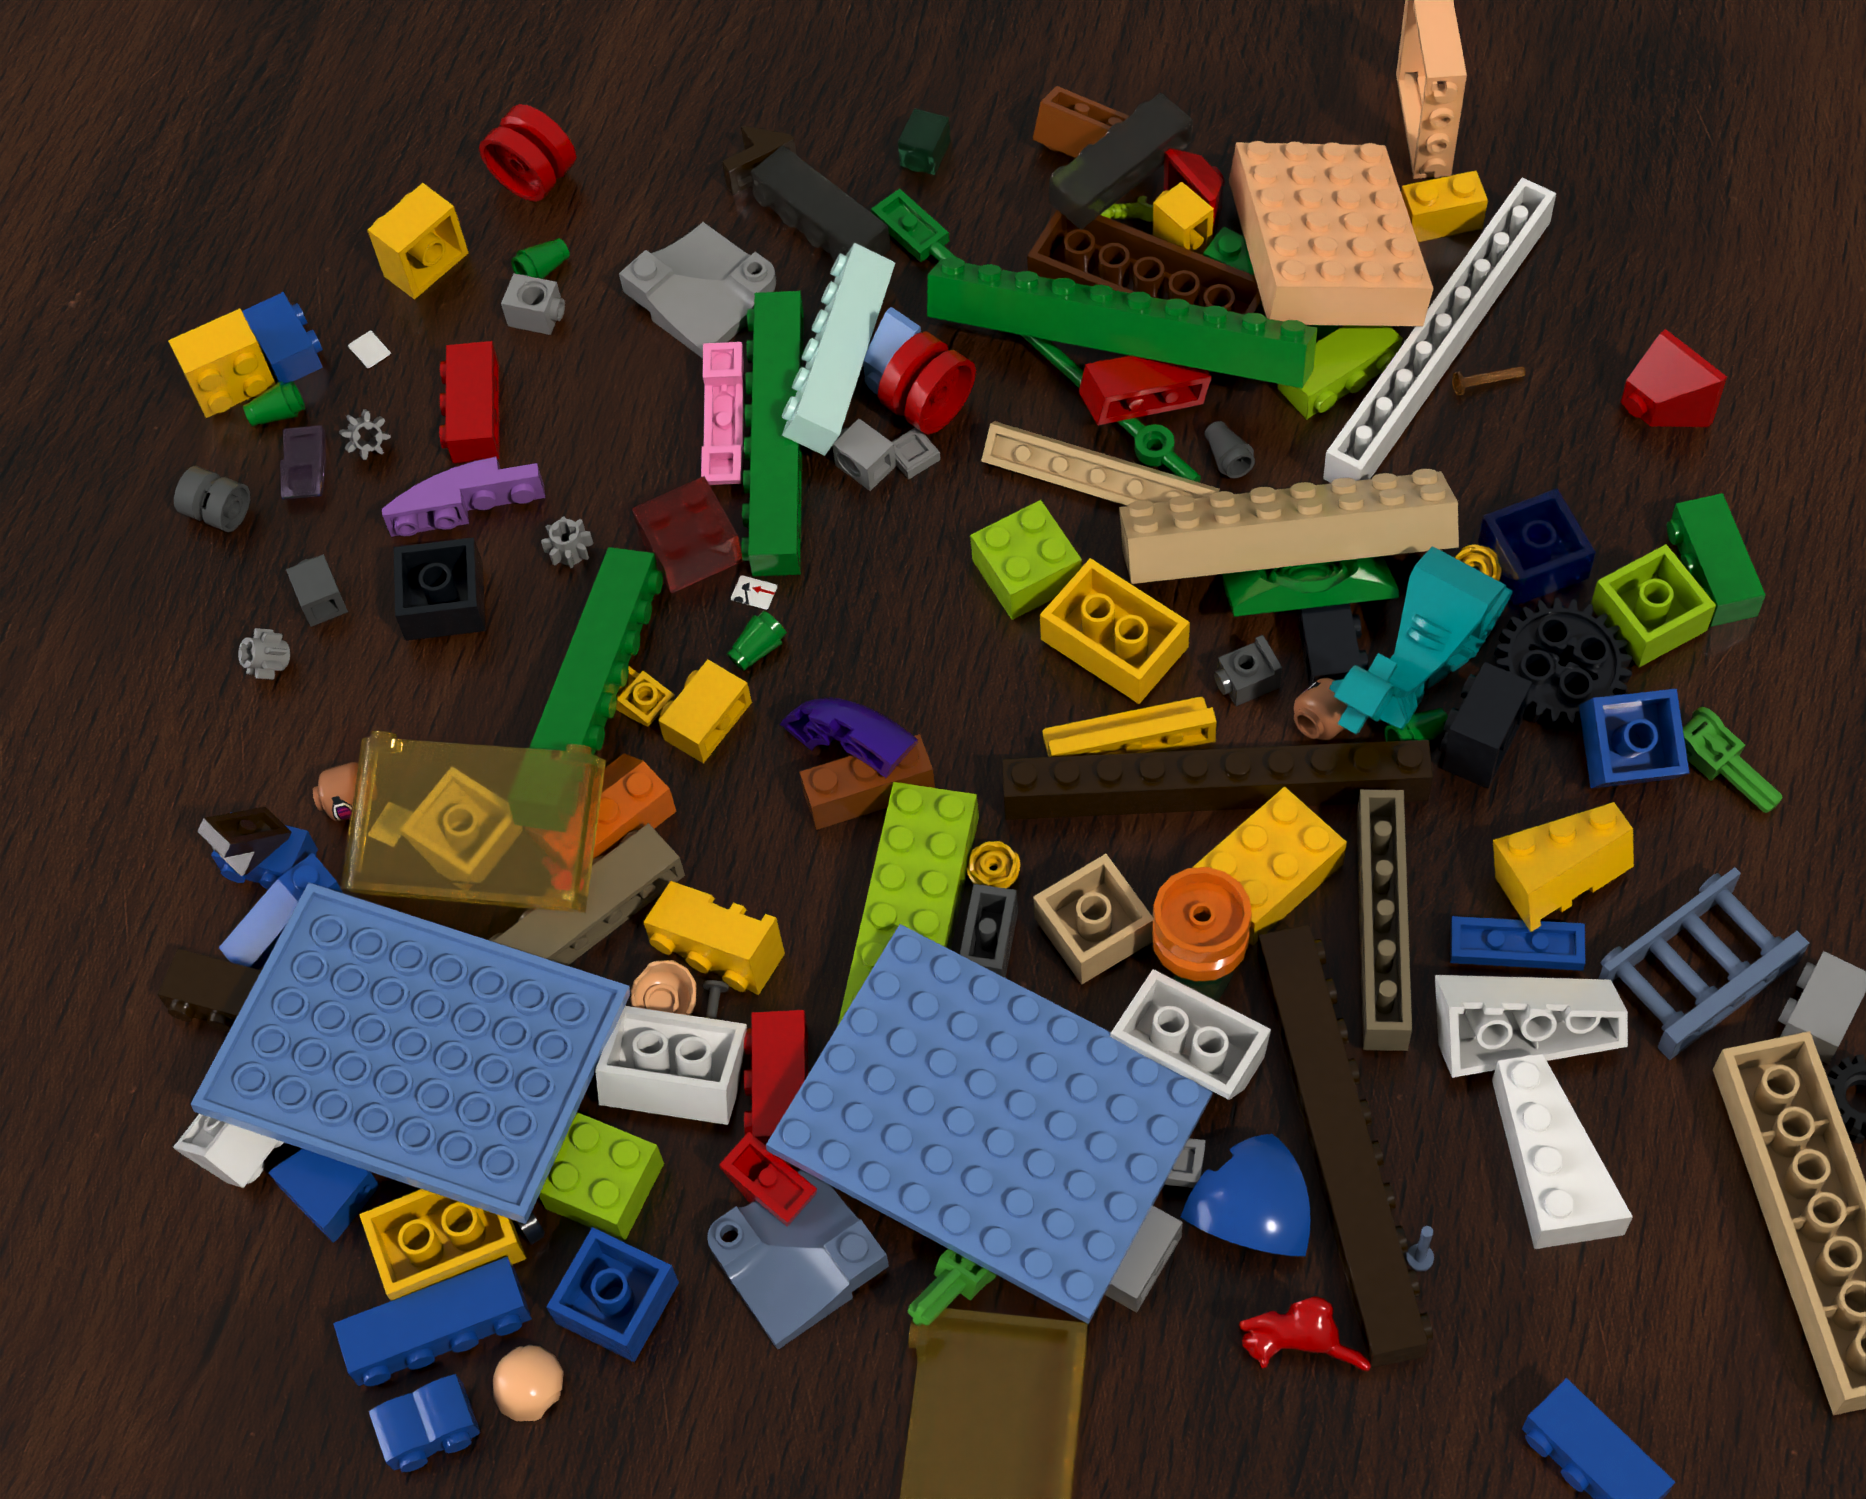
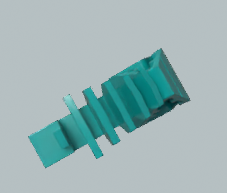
M1432 546L1414 566L1409 577L1394 654L1388 659L1378 653L1368 671L1358 665H1354L1344 679L1333 681L1329 689L1335 693L1334 697L1348 705L1337 724L1358 734L1369 717L1376 722L1380 719L1403 730L1423 699L1424 687L1429 689L1448 676L1451 671L1454 672L1477 655L1502 614L1513 591L1506 588L1505 584Z

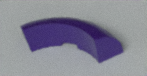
M824 697L802 703L791 711L780 724L811 751L818 745L829 746L833 740L841 741V745L847 753L860 759L885 778L890 775L918 743L916 737L881 713L862 704L833 697Z

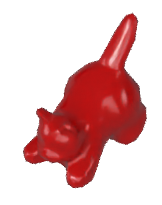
M1314 1296L1293 1303L1286 1314H1279L1273 1310L1239 1322L1241 1330L1249 1331V1333L1243 1336L1242 1346L1254 1359L1259 1361L1262 1368L1267 1367L1269 1360L1281 1349L1326 1353L1361 1370L1369 1371L1371 1368L1370 1362L1359 1351L1340 1344L1338 1329L1333 1320V1307L1324 1298Z

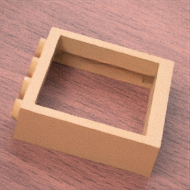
M1405 0L1396 76L1413 178L1451 176L1467 77L1454 1ZM1437 81H1443V84H1438Z

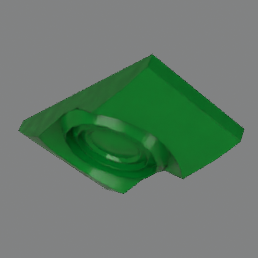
M1383 556L1222 574V583L1234 617L1399 598V589Z

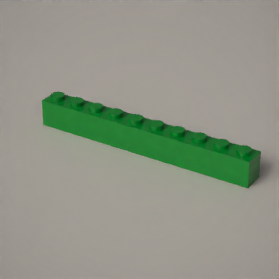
M960 258L941 259L928 274L927 317L1298 388L1304 387L1314 368L1317 328L1305 326L1303 322L1297 320L1278 321L1267 319L1259 313L1240 314L1229 312L1221 306L1202 307L1191 305L1183 299L1164 300L1153 298L1145 292L1126 293L1115 291L1107 285L1088 286L1077 284L1069 278L1050 279L1039 277L1038 274L1031 271L1012 272L1002 270L999 266L993 264L980 266L965 263Z

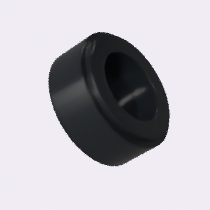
M531 1212L526 1224L515 1221L530 1245L545 1237V1232L533 1212Z

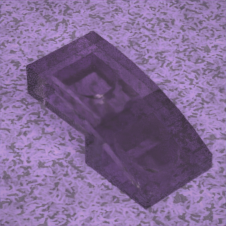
M321 425L283 429L284 460H280L281 498L287 500L322 496L326 452L324 428Z

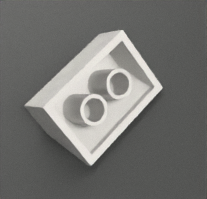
M1153 969L1110 1033V1037L1230 1100L1245 1090L1264 1059L1271 1029Z
M625 1006L613 1033L601 1053L595 1070L599 1105L728 1125L739 1090L747 1024Z
M199 1114L173 1148L226 1183L244 1188L246 1184L252 1183L259 1177L265 1167L264 1160L274 1148L281 1146L284 1142Z

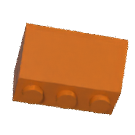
M624 753L592 777L587 784H583L580 791L578 813L575 817L570 818L565 833L527 827L526 830L561 870H570L578 877L586 871L588 865L595 858L602 855L606 856L618 847L628 833L640 830L648 823L655 829L677 811L670 788L643 760Z

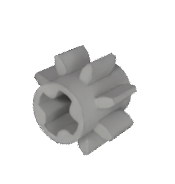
M363 409L361 418L355 419L347 415V420L350 422L348 429L339 430L340 435L350 440L346 444L345 450L350 453L358 447L363 460H367L369 451L375 450L383 454L384 452L380 447L382 439L387 440L391 438V435L381 431L379 428L384 424L385 419L380 416L372 422L370 420V413L366 409ZM361 427L367 430L370 429L369 434L372 437L370 441L366 442L360 439L361 435L358 430Z
M563 516L561 520L546 526L549 538L541 540L544 552L550 553L549 555L554 566L560 562L573 568L582 559H589L586 547L593 545L591 533L585 531L581 519L574 522Z
M255 628L254 638L246 637L242 640L239 646L238 657L240 664L247 668V674L255 675L256 679L274 680L275 670L283 671L288 666L290 648L288 643L282 640V634L274 633L271 629Z

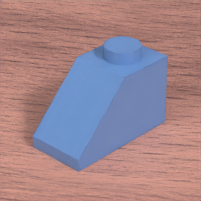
M892 307L885 312L863 361L865 383L877 395L881 377L895 352L908 339L917 333H921L919 325Z

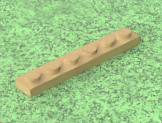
M996 421L990 423L981 460L988 464L1127 506L1132 502L1140 500L1151 501L1152 503L1169 502L1170 499L1177 496H1190L1193 499L1206 498L1220 490L1216 487Z

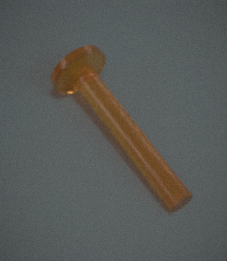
M1522 366L1469 377H1463L1460 371L1454 372L1452 377L1453 388L1457 395H1463L1465 387L1525 376V369Z

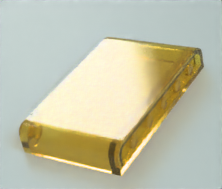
M372 731L371 737L362 738L340 890L356 894L586 913L606 760L592 755L591 747L577 744H567L566 750L560 751L397 739V734Z
M945 1308L930 1325L922 1324L917 1326L911 1321L909 1348L917 1349L918 1363L900 1499H1071L1087 1351L1088 1324Z

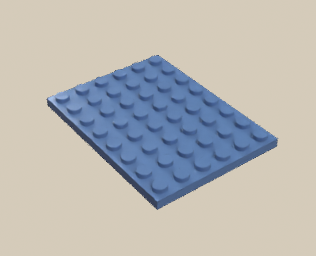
M308 883L194 1096L191 1106L196 1113L526 1224L593 1078L601 1053L628 1001L630 987L567 965Z
M899 924L768 1140L766 1150L1089 1324L1214 1092L1111 1038V1032Z

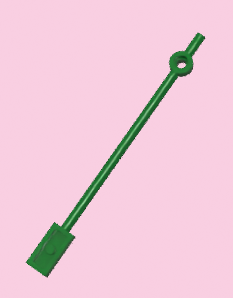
M900 188L871 208L872 219L918 261L922 262L931 255L938 261L946 258H957L944 246L949 243V232ZM1021 335L1080 388L1084 371L1050 340ZM1137 418L1117 421L1135 438V454L1143 464L1148 466L1164 464L1176 476L1200 482L1201 476L1174 452L1175 439L1173 433L1168 428L1158 424L1145 426ZM1150 448H1159L1160 450L1152 451V450H1149V449H1150Z

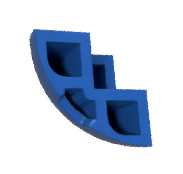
M1273 1134L1255 1136L1230 1148L1232 1158L1218 1171L1208 1169L1200 1177L1186 1201L1181 1218L1209 1234L1244 1247L1280 1255L1305 1256L1310 1236V1204L1302 1172L1292 1153Z

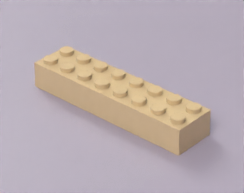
M1419 469L1414 471L1412 475L1403 476L1382 473L1373 476L1372 479L1358 481L1352 478H1338L1333 480L1331 484L1322 485L1301 482L1292 485L1291 488L1277 490L1271 487H1258L1252 489L1250 493L1242 494L1220 491L1211 494L1210 497L1193 499L1190 496H1177L1170 499L1169 502L1161 503L1140 500L1130 503L1129 506L1119 507L1122 550L1131 584L1428 551L1432 546L1439 550L1459 548L1458 501L1443 473L1433 469Z
M1808 1031L1722 1049L1713 1072L1833 1415L1866 1409V1182L1811 1032Z

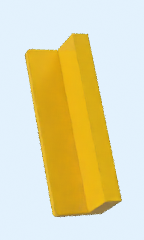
M1196 697L1043 729L1042 733L1048 757L1167 752L1215 742L1217 721L1213 707L1207 708L1205 699L1203 697Z

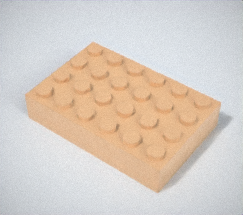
M1253 141L1251 143L1236 142L1229 184L1267 319L1278 321L1297 320L1305 325H1424L1433 292V285L1385 145L1373 143L1342 145L1333 142L1326 144H1303L1300 142L1265 143L1262 141Z

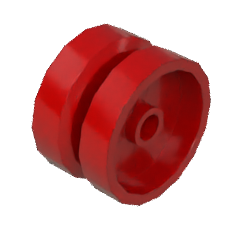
M523 104L513 106L501 119L500 126L492 129L479 146L481 158L490 173L512 193L525 200L534 202L544 199L553 189L556 179L563 177L574 165L577 158L573 144L559 125L543 112Z
M929 332L917 333L895 352L886 366L879 382V401L899 416L905 415L906 421L927 435L936 433L948 425L968 399L975 381V364L957 351H949L947 344Z

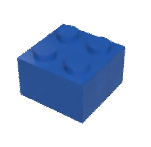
M1677 689L1597 697L1579 704L1591 789L1670 780L1689 774Z
M592 1227L549 1301L547 1309L556 1324L635 1362L679 1281L672 1265Z

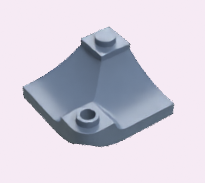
M802 1169L798 1173L817 1188V1194L788 1227L761 1204L754 1201L745 1207L738 1208L736 1206L718 1218L709 1228L707 1236L708 1244L715 1260L777 1350L851 1300L854 1290L889 1267L887 1254L863 1221L855 1216L833 1187ZM728 1231L738 1233L737 1238L732 1242L722 1240L723 1235Z

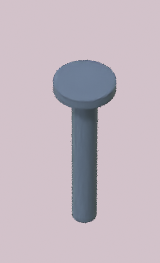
M1430 1226L1422 1228L1418 1244L1411 1246L1406 1254L1408 1265L1414 1268L1415 1271H1426L1434 1262L1433 1251L1429 1248L1433 1236V1229Z

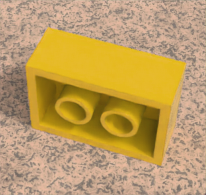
M1091 558L1040 614L1042 641L1138 704L1144 700L1189 647L1190 622Z
M1284 786L1194 865L1193 868L1209 867L1224 871L1241 883L1250 897L1252 918L1249 928V943L1254 945L1258 941L1259 935L1270 931L1344 864L1347 841Z
M423 1189L359 1214L386 1295L391 1301L507 1256L512 1265L526 1259L512 1219Z

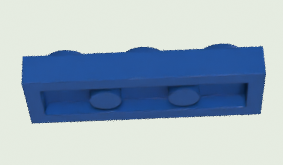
M1452 916L1450 923V963L1583 971L1585 966V923L1541 921V926L1530 933L1523 920Z

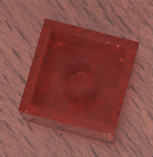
M705 476L632 508L638 534L647 551L655 553L657 568L663 572V580L671 594L743 561L738 535Z

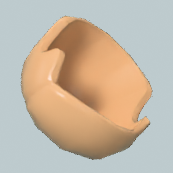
M673 960L651 962L633 982L630 998L631 1007L691 1015L696 1005V981L688 968Z
M519 1346L504 1356L496 1367L493 1376V1399L501 1413L515 1421L539 1420L544 1412L559 1400L564 1371L556 1356L541 1346Z

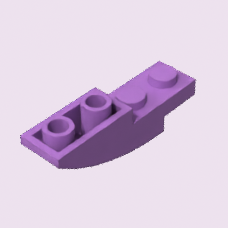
M492 457L454 467L420 482L382 508V516L391 537L399 535L412 536L417 532L435 529L448 530L459 525L469 524V510H488L494 506L511 503L523 504L535 499L545 498L544 483L537 463L500 469L497 457Z

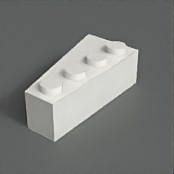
M1435 975L1438 1045L1452 1078L1493 1071L1496 1069L1498 1060L1543 1053L1546 1061L1628 1047L1627 1010L1611 980Z
M1543 1053L1498 1060L1492 1082L1534 1249L1625 1235L1633 1216Z

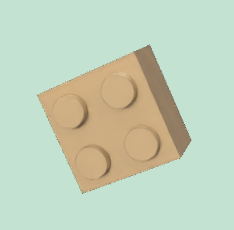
M1107 854L1033 896L1035 920L1081 985L1153 942V916Z

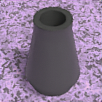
M1222 421L1214 422L1207 427L1205 437L1210 444L1219 471L1230 478H1239L1246 475L1255 463L1253 448L1231 431Z

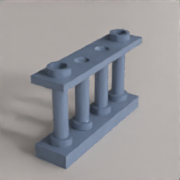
M1735 867L1724 876H1721L1719 873L1711 876L1699 888L1700 893L1626 949L1623 950L1621 946H1618L1601 961L1603 967L1599 979H1607L1613 982L1620 978L1663 1023L1661 1029L1664 1033L1657 1048L1669 1060L1799 963L1809 945V942L1798 931H1795L1785 940L1780 936L1775 938L1732 894L1741 875ZM1718 904L1762 949L1760 952L1762 957L1752 965L1748 961L1742 962L1699 917ZM1685 928L1728 972L1729 976L1727 979L1729 982L1719 990L1715 986L1709 987L1667 941ZM1653 953L1696 998L1694 1003L1696 1007L1686 1015L1682 1011L1676 1012L1633 966Z

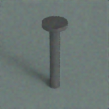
M707 980L703 982V988L709 991L706 1018L717 1019L720 993L727 992L729 985L721 981Z

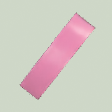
M742 342L703 343V381L705 392L701 483L702 485L742 484L745 437Z

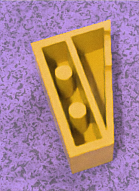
M1614 802L1493 840L1495 878L1530 933L1541 926L1542 918L1556 909L1563 912L1572 906V899L1586 890L1595 892L1634 867L1633 828Z
M670 881L643 922L650 944L664 954L670 955L674 952L686 958V962L699 972L708 973L710 970L722 976L725 983L739 992H744L747 989L759 995L785 954L776 917L765 914L761 921L744 915L746 908L742 905L733 903L730 909H726L713 903L715 898L712 895Z

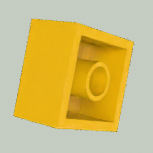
M424 183L411 193L406 194L395 207L384 216L379 217L367 229L384 277L414 300L469 253L454 206Z
M237 309L168 340L206 418L222 413L230 407L252 397H257L276 385L260 346L241 309Z

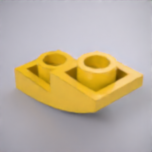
M629 666L626 685L624 687L620 686L616 695V710L648 727L659 716L663 707L675 698V694L645 671L639 674Z

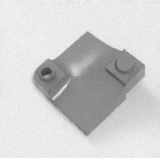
M704 222L686 236L664 249L653 253L645 250L619 273L623 292L650 311L654 323L701 358H703V343L728 342L748 324L747 310L754 308V293L774 292L776 286L775 270L768 260L757 252H754L752 255L745 253Z

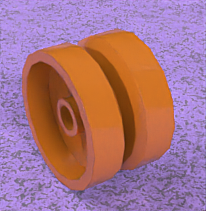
M1209 867L1187 868L1172 875L1159 888L1153 907L1152 938L1154 952L1164 967L1178 977L1198 982L1219 979L1231 973L1242 962L1249 943L1252 912L1250 897L1241 883L1224 871Z

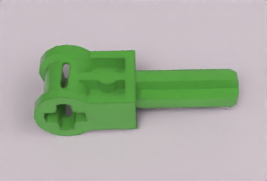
M1706 707L1697 708L1692 713V719L1683 726L1688 762L1694 765L1710 781L1721 773L1762 812L1768 813L1780 803L1782 794L1740 757L1745 744L1724 726L1721 719Z
M947 1249L939 1257L934 1272L937 1278L908 1307V1313L913 1318L912 1322L917 1326L922 1324L930 1325L959 1294H962L971 1301L997 1275Z

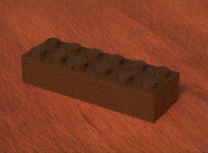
M1064 200L1027 255L1028 271L1038 274L1039 277L1050 279L1069 278L1077 284L1088 286L1107 285L1115 291L1126 293L1145 292L1153 298L1164 300L1183 299L1191 305L1202 307L1221 306L1229 312L1240 314L1259 313L1266 317L1254 275Z

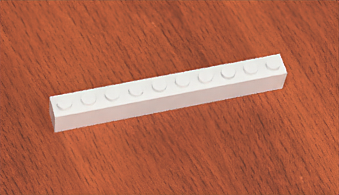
M1525 178L1520 179L1428 308L1424 325L1416 326L1327 450L1324 480L1332 483L1333 480L1338 478H1352L1356 481L1371 479L1550 224L1556 198L1555 192Z

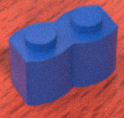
M456 1374L435 1380L413 1393L391 1399L369 1411L385 1462L393 1470L401 1469L402 1472H410L423 1467L428 1462L427 1458L438 1451L444 1450L445 1453H454L463 1450L471 1444L473 1437L480 1434L464 1384Z

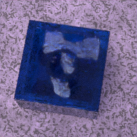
M1558 488L1486 514L1482 519L1478 543L1480 546L1489 547L1497 554L1498 563L1502 568L1500 581L1506 585V588L1513 591L1510 599L1514 606L1589 578L1596 552Z

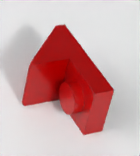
M750 1132L741 1139L719 1164V1168L750 1204L757 1201L787 1227L817 1194L816 1187L784 1160L768 1152L766 1145Z

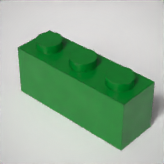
M1721 493L1676 503L1671 521L1667 522L1668 537L1672 545L1677 544L1681 554V563L1716 605L1709 624L1710 627L1757 617L1766 594L1724 494Z

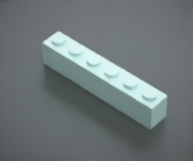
M855 242L846 256L841 253L838 255L830 273L835 276L834 282H829L821 299V302L826 304L825 310L821 309L811 329L816 332L815 339L811 338L802 355V359L807 361L806 366L799 369L792 384V389L797 390L796 396L790 397L782 414V418L787 420L782 436L824 456L839 437L895 262Z

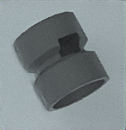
M197 465L190 467L184 472L177 484L174 495V507L177 512L199 521L204 520L206 524L226 532L234 531L240 526L250 504V490L248 486L227 477H220L219 474Z

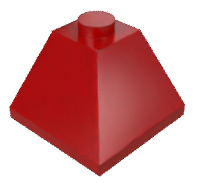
M1170 148L1165 151L1164 191L1171 190L1183 182L1214 209L1213 241L1216 237L1222 208L1223 186L1225 185L1224 177L1216 166H1211L1202 155Z
M1665 329L1658 335L1627 378L1621 403L1631 415L1642 419L1649 426L1708 427L1714 421L1727 376Z

